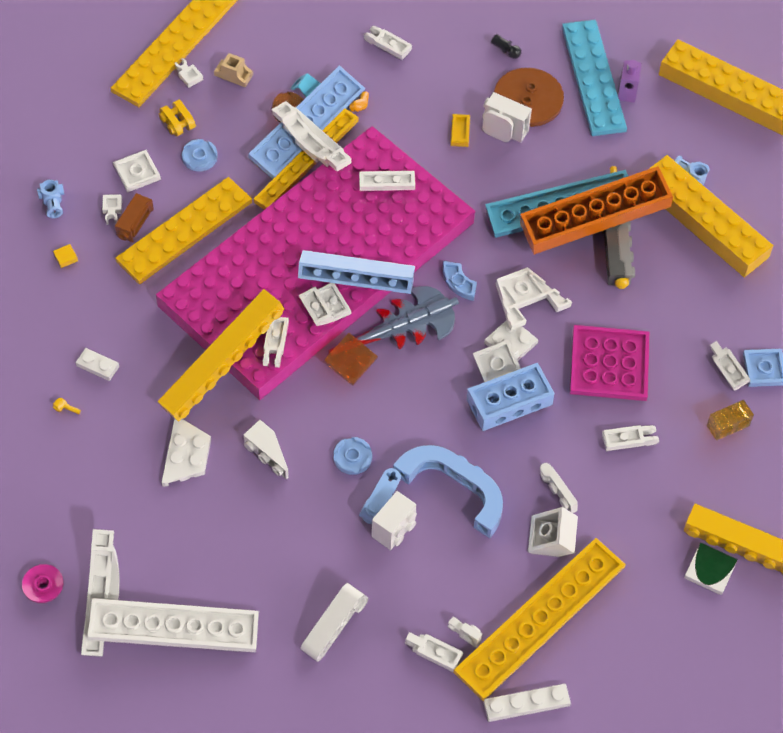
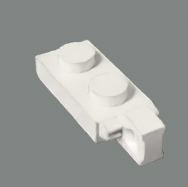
M717 341L710 345L714 352L712 356L714 363L734 391L750 382V378L730 349H722Z
M409 632L405 639V644L412 647V651L417 655L452 672L463 656L462 651L428 634H420L418 637Z

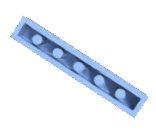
M303 250L299 260L298 278L411 294L415 266Z

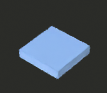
M782 349L744 350L743 358L746 374L750 378L749 387L783 385Z

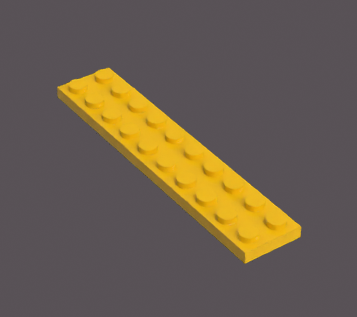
M192 0L111 87V92L140 108L176 68L175 62L179 65L182 59L195 48L238 0Z
M595 538L454 669L453 673L484 701L619 574L626 564Z

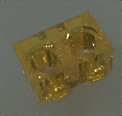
M741 400L710 414L707 427L717 441L750 426L754 414L745 400Z

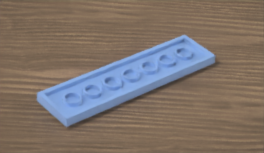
M339 65L296 108L323 130L341 111L347 109L365 91V88ZM281 122L247 157L274 179L302 149L295 144L294 137L284 129Z

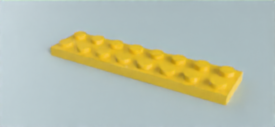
M227 177L115 257L116 262L140 285L250 205L252 198L230 177Z

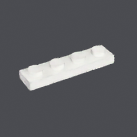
M566 684L484 699L483 702L488 722L571 705Z

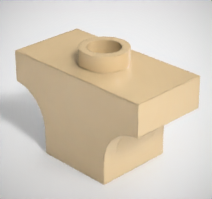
M228 53L225 60L221 59L214 70V76L246 87L253 76V70L246 66L244 58Z

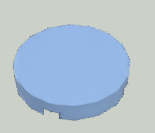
M204 139L190 141L184 146L181 154L183 164L188 169L199 172L212 168L218 158L217 149L210 141L206 142Z
M357 437L345 438L336 445L334 449V463L341 472L357 475L370 467L372 451L370 445L365 440Z

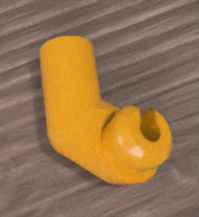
M363 91L360 94V99L353 101L349 105L350 111L359 112L365 110L368 106L369 93Z

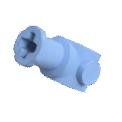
M678 156L675 159V162L702 185L705 184L707 174L710 171L707 164L702 162H692L690 164L682 159V156Z
M46 180L40 183V188H37L38 197L43 199V203L47 206V216L50 218L60 217L63 215V209L60 208L61 195H65L63 184H59L58 180Z

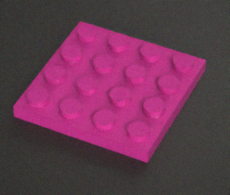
M574 325L570 394L647 401L650 332Z

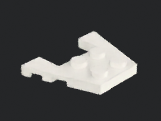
M528 267L498 278L495 283L510 330L526 324L527 320L518 310L522 307L546 298L555 311L559 312L571 307L572 302L568 298L564 299L560 296V292L555 288L551 289L545 284L546 281Z

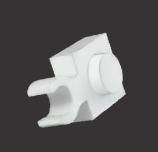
M182 59L183 65H178L175 62L176 70L179 71V77L188 88L203 80V75L194 65L188 67L185 59Z
M103 195L102 211L103 214H106L105 220L107 225L109 219L112 218L115 224L117 223V214L122 213V195Z
M455 617L451 618L448 622V628L460 634L459 637L477 648L482 638L480 630L474 625L461 623Z

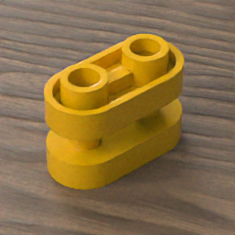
M180 99L172 102V109L167 105L160 108L159 118L163 123L167 124L171 135L174 134L177 137L183 134V127H186L187 130L196 128L192 115Z

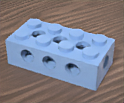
M535 363L468 388L466 400L482 431L553 405L555 393L539 364Z

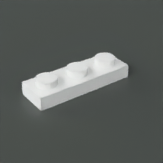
M414 171L359 172L360 191L415 190Z

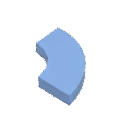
M443 261V277L449 288L460 297L474 301L477 282L470 280L464 275L462 264Z

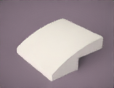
M329 283L318 290L314 287L299 295L316 326L328 324L352 314L335 283Z

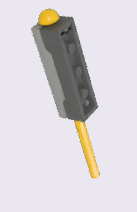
M616 166L610 167V173L617 172ZM630 221L603 230L608 285H615L619 289H625L630 285L631 279L635 277V267L631 266L634 254L633 251H630V247H632V236H629L631 230Z

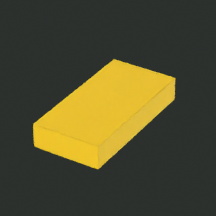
M453 114L451 146L468 147L470 115Z

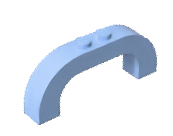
M427 445L407 451L393 465V469L399 471L401 480L407 484H410L418 473L427 469H435L445 473L474 492L482 500L484 507L475 518L474 528L488 538H491L497 530L503 509L501 491L490 476L484 473L480 467L470 464L465 457L458 456L443 447Z

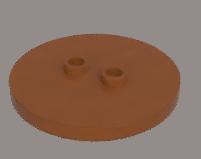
M519 68L506 73L499 79L494 90L495 93L532 109L529 127L541 126L551 122L559 115L563 107L564 92L561 84L551 74L536 68Z

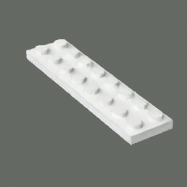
M92 598L88 640L256 652L259 611Z

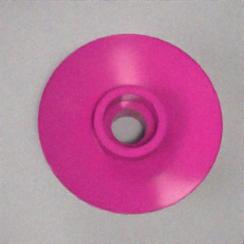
M41 564L34 566L23 577V592L33 602H50L61 593L64 584L63 576L52 565ZM43 584L47 585V587L44 589L40 588Z

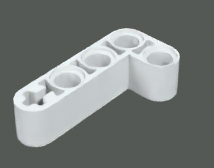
M346 583L301 646V650L317 662L320 661L355 611L359 613L365 607L368 597L349 583Z

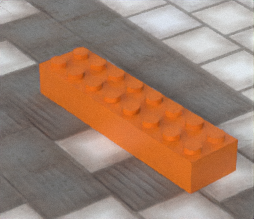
M659 166L521 213L520 224L533 254H537L669 208L672 205L673 195Z

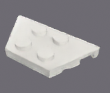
M174 419L162 478V486L164 487L169 486L168 483L180 480L182 482L191 477L205 475L211 436L183 419L179 422Z

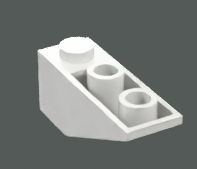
M259 420L243 435L244 446L248 451L256 453L262 463L269 464L276 475L283 476L287 480L289 478L288 468L275 432Z

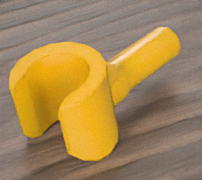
M58 398L53 403V408L57 412H61L63 408L76 414L81 412V410L67 404L63 398Z

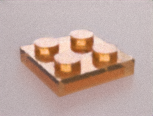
M348 333L324 359V363L353 386L378 359V356L352 334Z

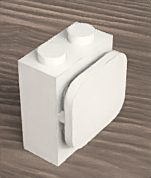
M493 92L490 98H486L483 105L485 108L482 116L483 131L503 142H509L513 139L521 143L529 131L532 109Z

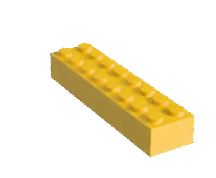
M677 39L661 62L659 76L783 136V89Z
M668 155L649 168L659 166L673 195L671 207L665 210L744 278L770 257L774 245Z

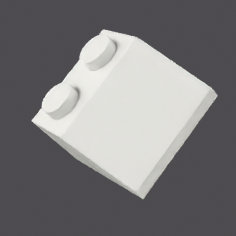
M563 507L532 515L528 552L555 557L575 553L578 516Z

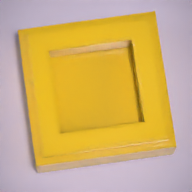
M70 244L53 251L61 268L78 261V257Z

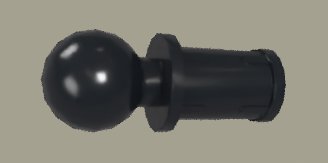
M497 33L493 36L491 43L499 47L503 53L508 51V55L513 59L520 57L521 48L519 46H511L512 41H507Z

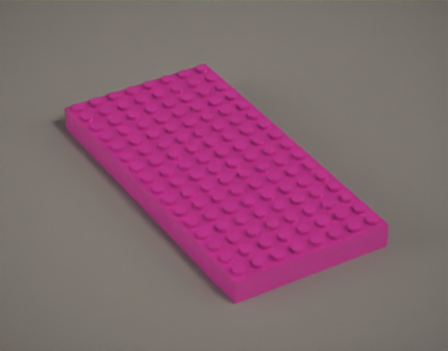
M373 126L343 148L344 152L351 157V164L338 172L330 165L326 167L322 164L156 294L158 307L204 350L221 335L263 289L281 302L285 310L280 317L289 318V324L280 367H275L276 354L273 353L269 355L268 366H263L266 331L256 339V343L243 353L242 358L235 362L229 370V373L259 400L264 398L391 292L335 283L352 314L334 322L316 326L299 295L314 287L318 290L329 284V282L298 278L299 260L303 250L415 266L414 272H416L474 223L475 210ZM414 171L415 190L360 191L359 172Z

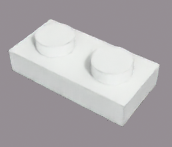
M87 348L84 349L76 361L77 367L108 381L112 379L120 367L118 362Z

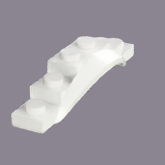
M285 101L272 109V114L283 123L284 129L294 137L295 144L315 162L320 161L326 167L330 165L337 172L352 163L351 157L344 152L343 148L296 107L291 106Z
M93 529L81 655L103 656L104 641L88 640L92 598L118 600L119 565L113 546L114 531Z

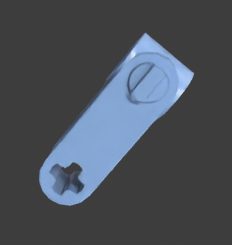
M389 468L383 473L370 498H368L359 516L366 523L372 524V519L395 492L401 479V475L396 469Z

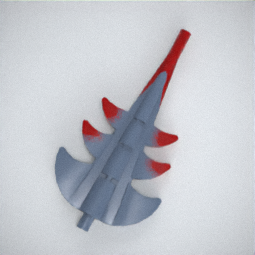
M429 286L413 287L411 295L417 300L418 305L414 306L411 302L403 299L391 300V304L398 309L399 315L396 316L386 309H377L376 312L383 319L384 323L344 344L329 349L328 353L332 357L349 349L391 336L396 341L398 349H401L405 344V332L407 331L413 334L416 339V345H419L426 337V325L432 326L437 332V339L441 340L449 335L454 328L455 313L452 307L459 304L457 297L449 300L439 290Z

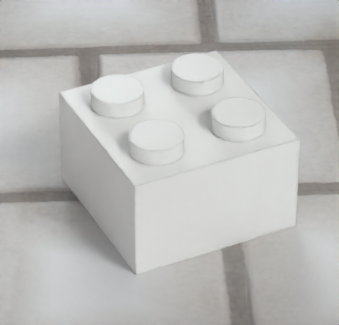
M396 491L372 519V537L389 550H392L395 545L398 546L404 539L403 535L407 531L410 532L416 525V504Z

